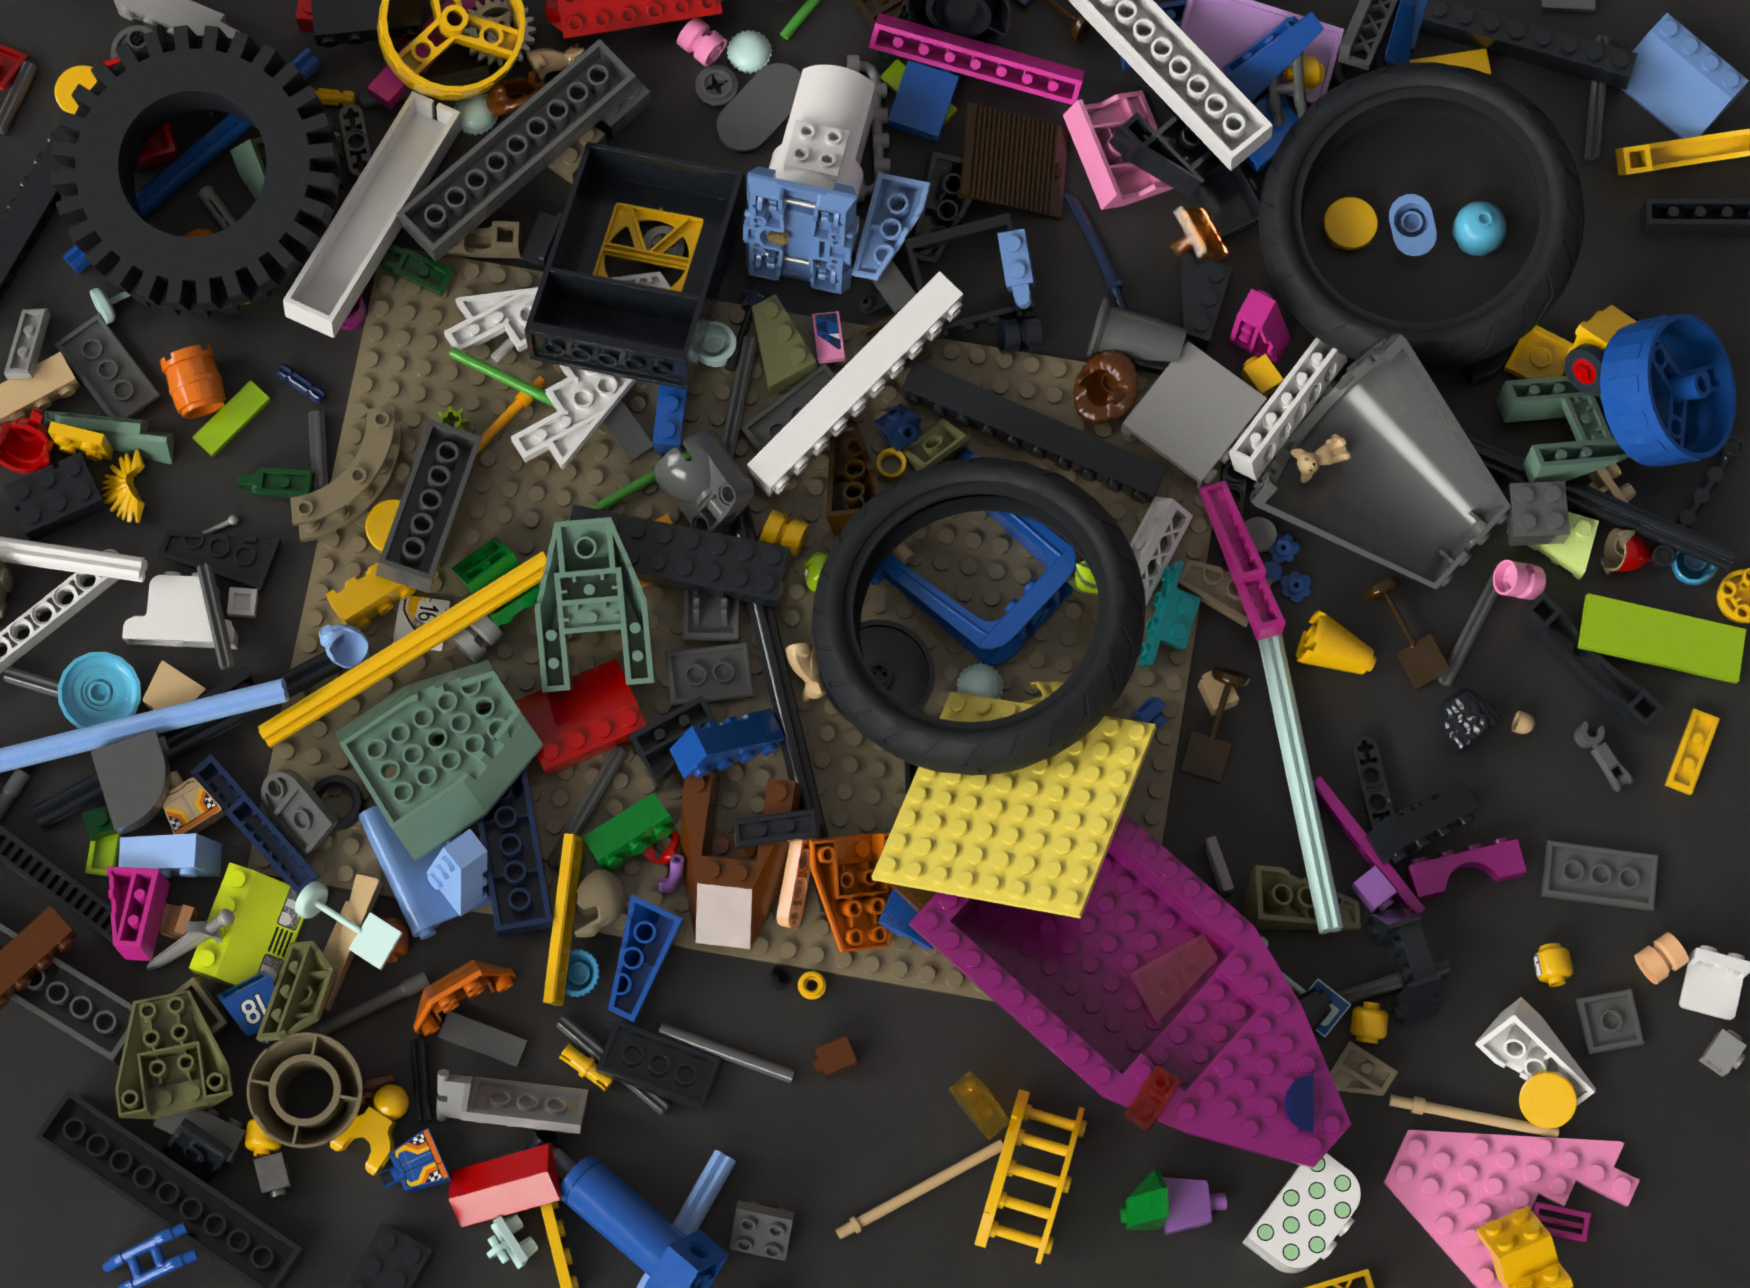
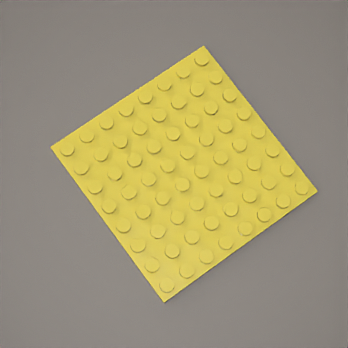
M950 692L940 719L959 722L990 721L1011 716L1034 705ZM1104 716L1099 724L1087 735L1057 755L1026 768L1001 774L971 776L935 772L918 767L872 874V880L1081 918L1157 728L1156 724Z

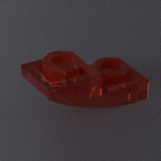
M1157 1065L1140 1087V1093L1125 1111L1124 1117L1149 1133L1181 1084V1080Z

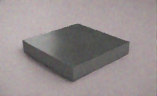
M1632 989L1582 997L1575 1000L1588 1055L1645 1044Z

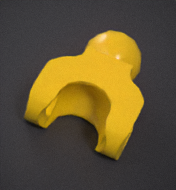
M387 1084L381 1087L375 1093L373 1107L369 1106L364 1114L356 1116L349 1128L338 1138L330 1142V1148L334 1151H343L354 1139L365 1138L371 1147V1153L365 1168L372 1176L379 1174L390 1160L389 1153L395 1149L392 1130L397 1122L394 1120L401 1118L409 1106V1098L406 1091L395 1084Z

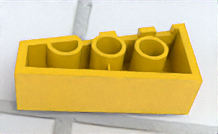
M375 563L368 567L365 576L361 579L352 577L345 582L346 586L343 590L336 593L333 589L325 595L343 624L353 625L362 631L371 624V619L378 614L382 616L388 613L396 601L400 598L407 599L415 593L416 589L376 576L378 563ZM440 565L437 568L434 579L438 576V571L441 570Z

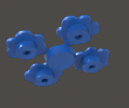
M1277 534L1275 544L1268 550V553L1272 554L1273 561L1263 563L1267 571L1265 578L1274 580L1271 585H1275L1280 581L1283 587L1282 595L1290 597V600L1294 603H1299L1302 601L1303 596H1309L1311 580L1307 575L1300 576L1297 571H1293L1290 576L1282 577L1283 573L1279 564L1284 561L1287 563L1292 562L1294 559L1293 555L1299 552V545L1296 542H1292L1293 538L1291 535L1287 534L1283 537Z

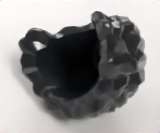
M1468 688L1460 689L1448 696L1442 702L1440 708L1443 732L1450 739V745L1454 749L1455 754L1465 750L1466 746L1487 729L1501 726L1505 722L1498 713L1494 703L1483 698L1478 692Z

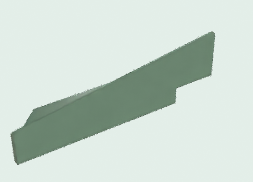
M44 411V425L47 433H49L48 429L51 421L104 434L113 450L134 455L135 450H139L143 458L166 464L173 463L174 433L148 431V420Z

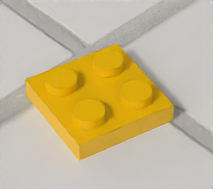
M1536 325L1519 340L1504 370L1520 379L1562 376L1565 372L1564 361L1573 343Z
M51 421L48 432L61 452L70 455L81 452L86 454L87 458L94 461H102V458L111 460L114 450L104 434Z

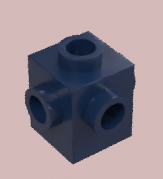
M903 404L890 408L885 415L874 421L884 441L895 451L911 445L915 442L916 438L924 434L919 426L922 421L914 409L909 410Z

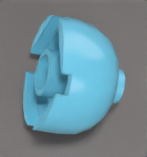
M1476 201L1467 204L1458 212L1453 221L1452 235L1462 251L1474 256H1485L1500 248L1506 237L1507 222L1504 214L1497 206L1489 202Z

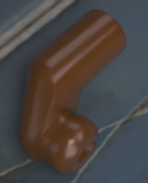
M394 1073L369 1077L363 1085L361 1103L364 1106L373 1105L375 1093L381 1087L387 1084L396 1085Z

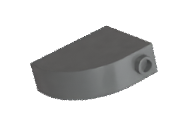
M156 730L91 751L113 828L119 835L136 830L148 823L160 811L167 799L171 784V769L166 753L170 752V747L166 736L161 737Z

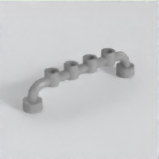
M848 55L847 68L858 73L859 71L867 73L870 80L875 83L874 114L871 123L874 182L869 186H865L864 180L862 181L857 202H864L865 197L872 196L878 172L890 174V158H884L883 149H889V133H883L882 124L888 123V108L881 107V99L887 98V84L880 83L879 72L873 64L859 60V55Z

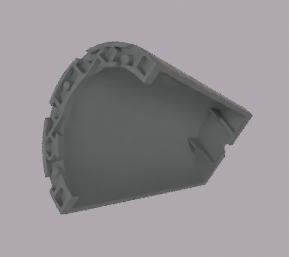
M1395 333L1389 337V340L1384 338L1367 353L1354 361L1346 369L1348 372L1341 377V380L1338 383L1334 381L1323 392L1255 482L1254 487L1256 490L1254 489L1251 493L1250 501L1262 510L1437 589L1440 585L1444 587L1452 579V572L1458 565L1463 566L1470 559L1472 553L1469 550L1476 543L1479 546L1482 545L1491 534L1489 532L1496 523L1499 525L1509 515L1508 509L1511 505L1406 338L1399 333ZM1333 434L1343 437L1347 443L1345 444L1346 450L1350 453L1351 458L1347 461L1331 465H1320L1309 481L1301 483V472L1297 466V459L1290 454V451L1298 448L1314 453Z

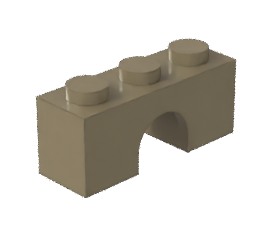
M492 221V226L489 228H475L443 257L520 258L522 240L520 223Z

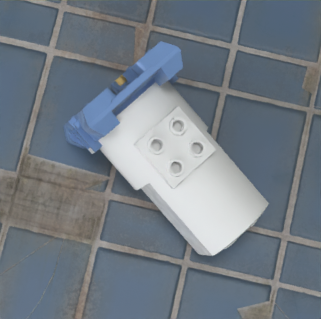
M814 65L803 69L782 144L773 152L769 168L758 166L749 171L747 175V200L749 207L745 210L744 214L746 218L743 225L744 243H747L745 266L749 275L771 280H779L780 276L810 282L811 287L814 289L842 294L850 289L852 280L851 256L859 228V216H856V205L863 181V171L860 163L874 114L875 83L866 76L854 70L836 65Z

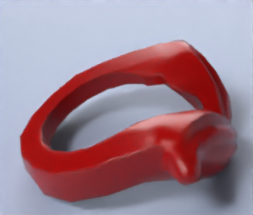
M674 830L671 832L673 839L666 850L662 852L660 858H656L652 845L647 847L641 854L652 863L667 865L670 863L671 856L677 854L676 851L680 844L678 831Z

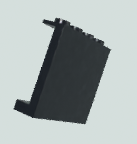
M311 0L314 37L317 46L332 48L338 44L345 43L361 45L365 41L379 42L377 24L379 7L382 0ZM389 0L387 23L391 39L403 38L405 40H412L424 31L420 0Z

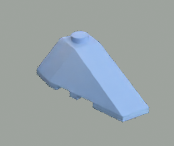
M878 172L851 273L852 276L879 281L904 242V239H906L924 211L931 183Z

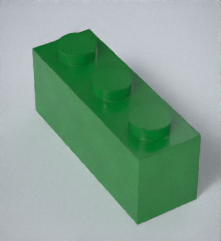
M653 792L582 838L600 868L611 871L619 868L633 856L643 853L647 847L655 842L667 838L671 832L676 830V827L670 815Z

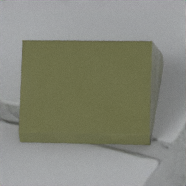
M941 418L923 431L924 434L916 438L914 443L903 447L899 451L904 454L912 468L918 471L941 462L956 460L965 449H968L969 438L966 434Z

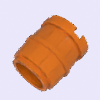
M201 345L186 347L170 353L172 359L165 361V357L160 360L162 372L167 378L169 394L174 401L178 413L182 414L183 418L203 417L224 407L226 396L222 383L223 379L214 361L216 356L211 345H207V350H202Z

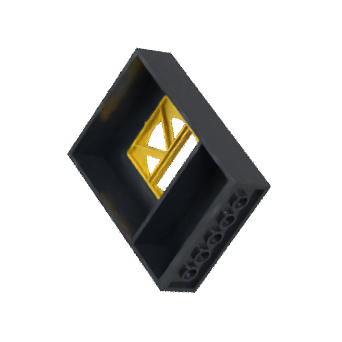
M586 142L524 329L529 358L531 360L689 390L746 207L747 197L744 171L733 167L714 166L707 162L688 161L680 157L661 156L654 152L635 151L627 147L608 146L600 142ZM659 221L674 227V229L654 247L647 250L639 222ZM628 227L634 247L610 242L621 230ZM680 238H684L688 246L689 258L664 252ZM605 255L685 270V272L669 289L611 279L605 270Z

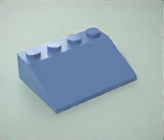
M1666 13L1632 51L1638 54L1627 90H1621L1677 137L1683 139L1702 136L1741 95L1749 80L1671 15Z

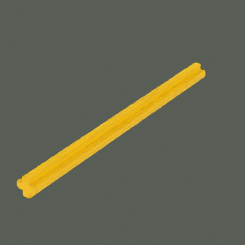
M542 551L258 726L260 735L270 748L274 747L541 582L547 555Z

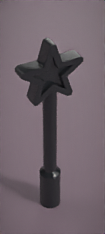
M757 283L753 290L741 288V294L745 297V300L741 303V308H747L736 339V349L733 355L727 359L725 369L729 371H735L741 354L740 348L752 317V306L770 297V295L760 293V283Z

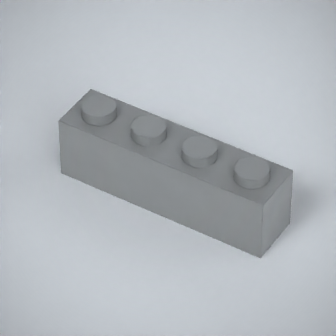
M114 0L118 13L128 20L135 18L153 30L161 29L166 31L167 35L171 38H174V26L188 25L196 35H204L205 25L210 26L214 19L228 25L224 14L191 0Z

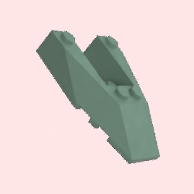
M1567 376L1505 381L1496 400L1504 423L1567 418L1576 441L1532 445L1522 465L1529 483L1566 482L1629 458L1619 446L1610 430L1601 401V391L1593 394L1583 393L1570 383Z
M612 517L555 522L538 599L535 605L542 692L573 689L568 634L621 629L626 685L656 682L647 597Z

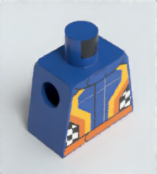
M429 1128L424 1129L390 1152L389 1155L394 1166L379 1172L385 1188L401 1182L407 1193L445 1184L451 1180Z

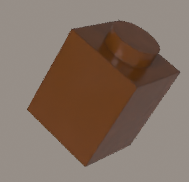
M847 1036L816 1048V1057L812 1058L817 1073L823 1072L826 1079L857 1066V1060Z

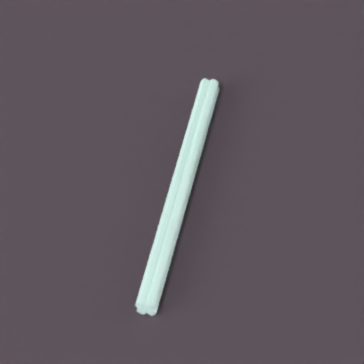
M1282 634L1259 640L1258 642L1319 934L1335 933L1341 931L1344 927Z

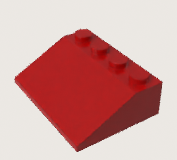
M616 658L573 676V689L553 692H542V690H539L515 701L544 745L536 755L546 777L612 750L615 745L621 746L630 742L628 735L646 726L640 708L629 685H626V678Z

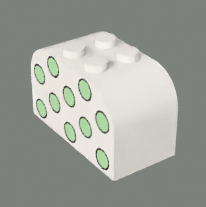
M1327 1153L1313 1169L1300 1165L1242 1243L1274 1268L1285 1273H1299L1313 1265L1320 1257L1324 1260L1338 1244L1334 1241V1238L1337 1235L1341 1237L1355 1221L1351 1216L1357 1209L1361 1197L1360 1186L1356 1177Z

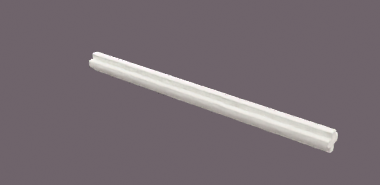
M0 536V559L2 562L143 582L145 579L148 563L144 557Z

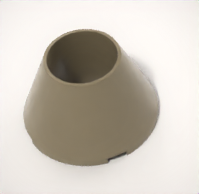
M309 1032L292 1034L274 1043L268 1049L266 1048L255 1061L247 1083L248 1106L257 1125L271 1139L293 1148L318 1147L338 1138L353 1123L360 1109L363 1097L361 1072L350 1052L330 1037ZM308 1071H320L330 1075L334 1087L333 1097L328 1107L322 1113L307 1119L295 1118L289 1115L285 1105V1095L290 1083L297 1076Z

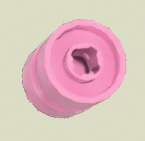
M696 17L685 25L676 42L686 52H694V58L705 67H708L721 55L726 47L727 39L715 30L710 32V26L701 18Z
M1511 560L1501 561L1493 575L1495 591L1505 596L1535 600L1544 591L1546 585L1544 570L1540 566Z

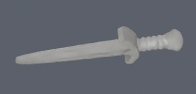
M223 909L210 922H185L186 934L153 958L147 964L146 970L153 971L210 938L214 939L217 943L223 942L220 928L224 925H231L234 922L233 912L229 909Z

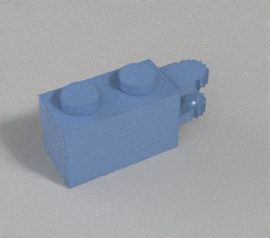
M1025 229L997 233L1006 287L1009 292L1013 291L1017 306L1021 309H1026L1032 303L1030 288L1036 287Z

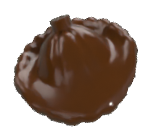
M536 70L530 71L528 78L517 76L505 78L500 83L494 85L486 99L487 108L495 117L505 113L511 115L547 83L539 81Z
M1106 350L1095 354L1082 367L1075 379L1073 398L1077 414L1086 422L1094 424L1110 422L1111 420L1121 418L1133 408L1138 395L1139 383L1137 380L1138 373L1135 370L1136 367L1132 364L1129 357L1116 350L1111 352Z

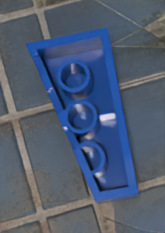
M766 709L745 714L739 721L734 716L727 718L720 724H718L717 720L710 721L703 728H701L700 724L692 725L669 750L684 779L694 775L696 778H701L709 774L713 769L718 768L719 771L731 767L734 762L740 761L743 764L751 761L756 755L761 753L763 756H768L779 749L778 745L786 737L772 710Z

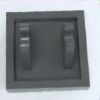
M684 590L683 640L739 641V600Z
M738 1200L729 1249L785 1261L795 1212L785 1211L783 1207L776 1209L758 1205L756 1201L749 1203Z

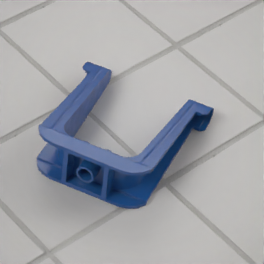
M965 449L956 460L979 456L971 450ZM985 511L1041 563L1046 570L1038 580L1032 579L1024 589L1025 594L1019 601L1014 599L1009 603L1005 610L1007 614L999 620L991 622L976 617L893 555L889 554L877 570L870 584L878 585L885 578L982 664L998 665L1011 659L1074 590L1066 582L1075 570L1076 555L1073 546L1065 542L1044 524L1013 513Z

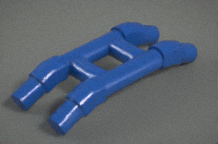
M182 1222L113 1255L103 1263L102 1268L108 1273L128 1263L133 1278L123 1282L117 1288H140L170 1272L199 1260L196 1250L193 1249L166 1261L160 1245L188 1233L185 1223ZM150 1251L156 1267L144 1272L138 1256Z

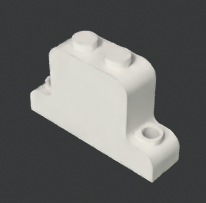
M166 571L164 575L153 577L149 584L146 615L132 616L123 625L122 638L126 644L215 648L198 573H192L191 576H181L178 572ZM225 620L231 649H237L238 634L232 626V621Z

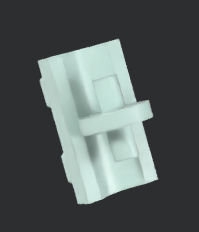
M517 1214L504 1219L499 1216L493 1220L494 1223L491 1225L499 1241L495 1235L488 1239L492 1249L487 1252V1256L489 1259L498 1256L502 1264L510 1260L506 1254L507 1252L519 1270L526 1265L528 1259L538 1250V1246L530 1236L520 1243L513 1236V1234L524 1227Z

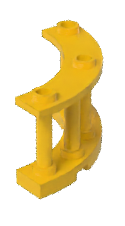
M1019 1089L974 1245L985 1248L988 1237H1002L1039 1248L1035 1263L1041 1264L1044 1253L1050 1254L1054 1238L1049 1237L1061 1194L1062 1192L1068 1193L1072 1177L1067 1176L1077 1136L1083 1138L1087 1121L1082 1120L1085 1110L1082 1107H1079L1076 1120L1034 1109L1031 1104L1027 1103L1030 1092ZM1028 1119L1072 1131L1069 1145L1025 1133V1130L1020 1128L1022 1120L1028 1121ZM1021 1144L1064 1156L1065 1159L1060 1176L1016 1164V1160L1011 1159L1015 1145L1021 1147ZM1012 1175L1056 1187L1051 1208L1008 1196L1007 1192L1002 1191L1006 1176L1012 1177ZM1004 1206L1047 1219L1043 1236L1039 1237L999 1225V1221L994 1220L997 1208L1003 1209Z

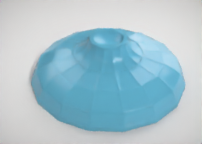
M89 652L74 659L63 671L58 684V703L64 716L78 729L135 715L141 700V685L134 668L122 657L108 652Z

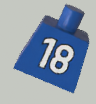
M264 970L221 992L216 997L242 1033L246 1036H251L254 1033L258 1034L274 990V984L271 976ZM261 1041V1044H266L271 1041Z

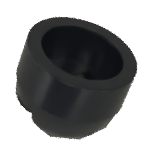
M781 966L773 967L767 975V985L773 991H781L791 982V975L787 969Z

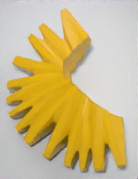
M135 450L133 461L128 453L124 456L125 460L123 457H119L121 470L113 464L110 466L116 476L105 474V478L109 480L103 481V484L108 486L102 488L103 491H107L103 494V497L106 498L104 500L105 504L115 502L110 511L118 510L116 516L118 518L122 517L123 521L127 519L129 523H132L134 518L136 523H140L145 505L140 499L133 483L134 477L140 474L141 470L145 467L140 451Z

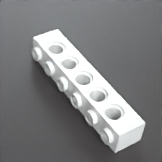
M1315 338L1229 451L1235 471L1255 481L1258 480L1347 362L1346 355L1339 353L1335 348L1331 349L1320 339Z

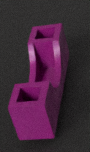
M1503 837L1492 841L1493 845L1482 847L1481 843L1466 847L1465 852L1457 854L1455 850H1449L1438 854L1439 858L1428 860V856L1416 858L1411 861L1412 864L1406 869L1411 891L1419 901L1442 896L1446 891V884L1450 874L1465 867L1478 868L1486 872L1495 883L1522 877L1527 870L1518 839L1509 841V837Z

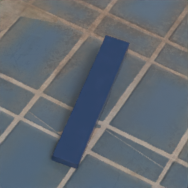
M209 754L190 771L192 776L225 811L224 813L298 895L304 887L320 877L214 755Z

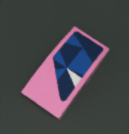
M839 311L812 314L818 364L845 361Z

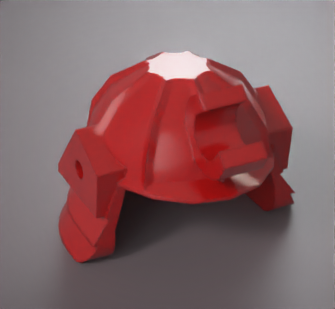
M33 407L29 417L21 416L9 423L3 422L0 428V465L11 471L27 475L49 466V453L54 441L48 439L47 429L41 423L44 411Z

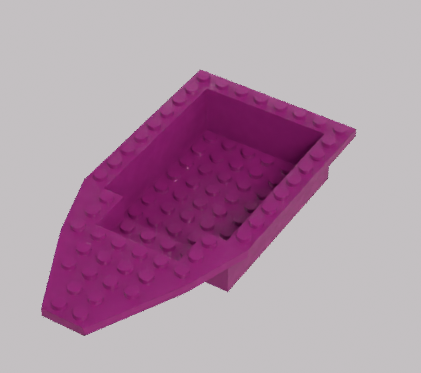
M1125 812L1122 813L1081 918L937 892L909 923L917 933L1105 1099L1186 1134L1312 1169L1351 1125L1302 1005L1255 926Z

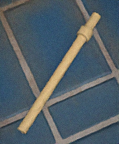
M1391 1094L1389 1099V1106L1409 1109L1414 1114L1423 1115L1424 1112L1551 1138H1558L1559 1135L1558 1127L1552 1129L1540 1128L1528 1121L1427 1102L1425 1098L1414 1096L1412 1099Z

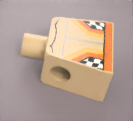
M177 771L171 772L170 790L163 808L173 834L198 833L226 816L219 804L194 777L184 782Z

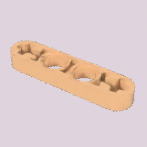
M814 839L790 842L777 911V922L780 926L795 929L801 922L811 872L809 841Z

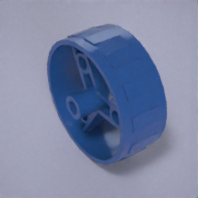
M1687 313L1671 314L1628 324L1620 328L1610 339L1601 364V401L1610 430L1624 452L1639 464L1649 467H1662L1699 461L1719 452L1727 442L1733 428L1736 415V387L1727 352L1712 328L1697 316ZM1662 342L1668 347L1669 351L1671 352L1672 356L1674 357L1677 363V366L1672 360L1667 350L1665 349Z

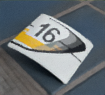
M410 596L407 599L400 598L393 643L448 610L450 601ZM443 642L431 650L441 651Z

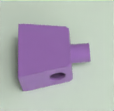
M1163 1177V1181L1166 1182L1168 1187L1169 1218L1164 1224L1165 1235L1210 1224L1212 1222L1211 1211L1227 1210L1225 1192L1209 1194L1208 1181Z

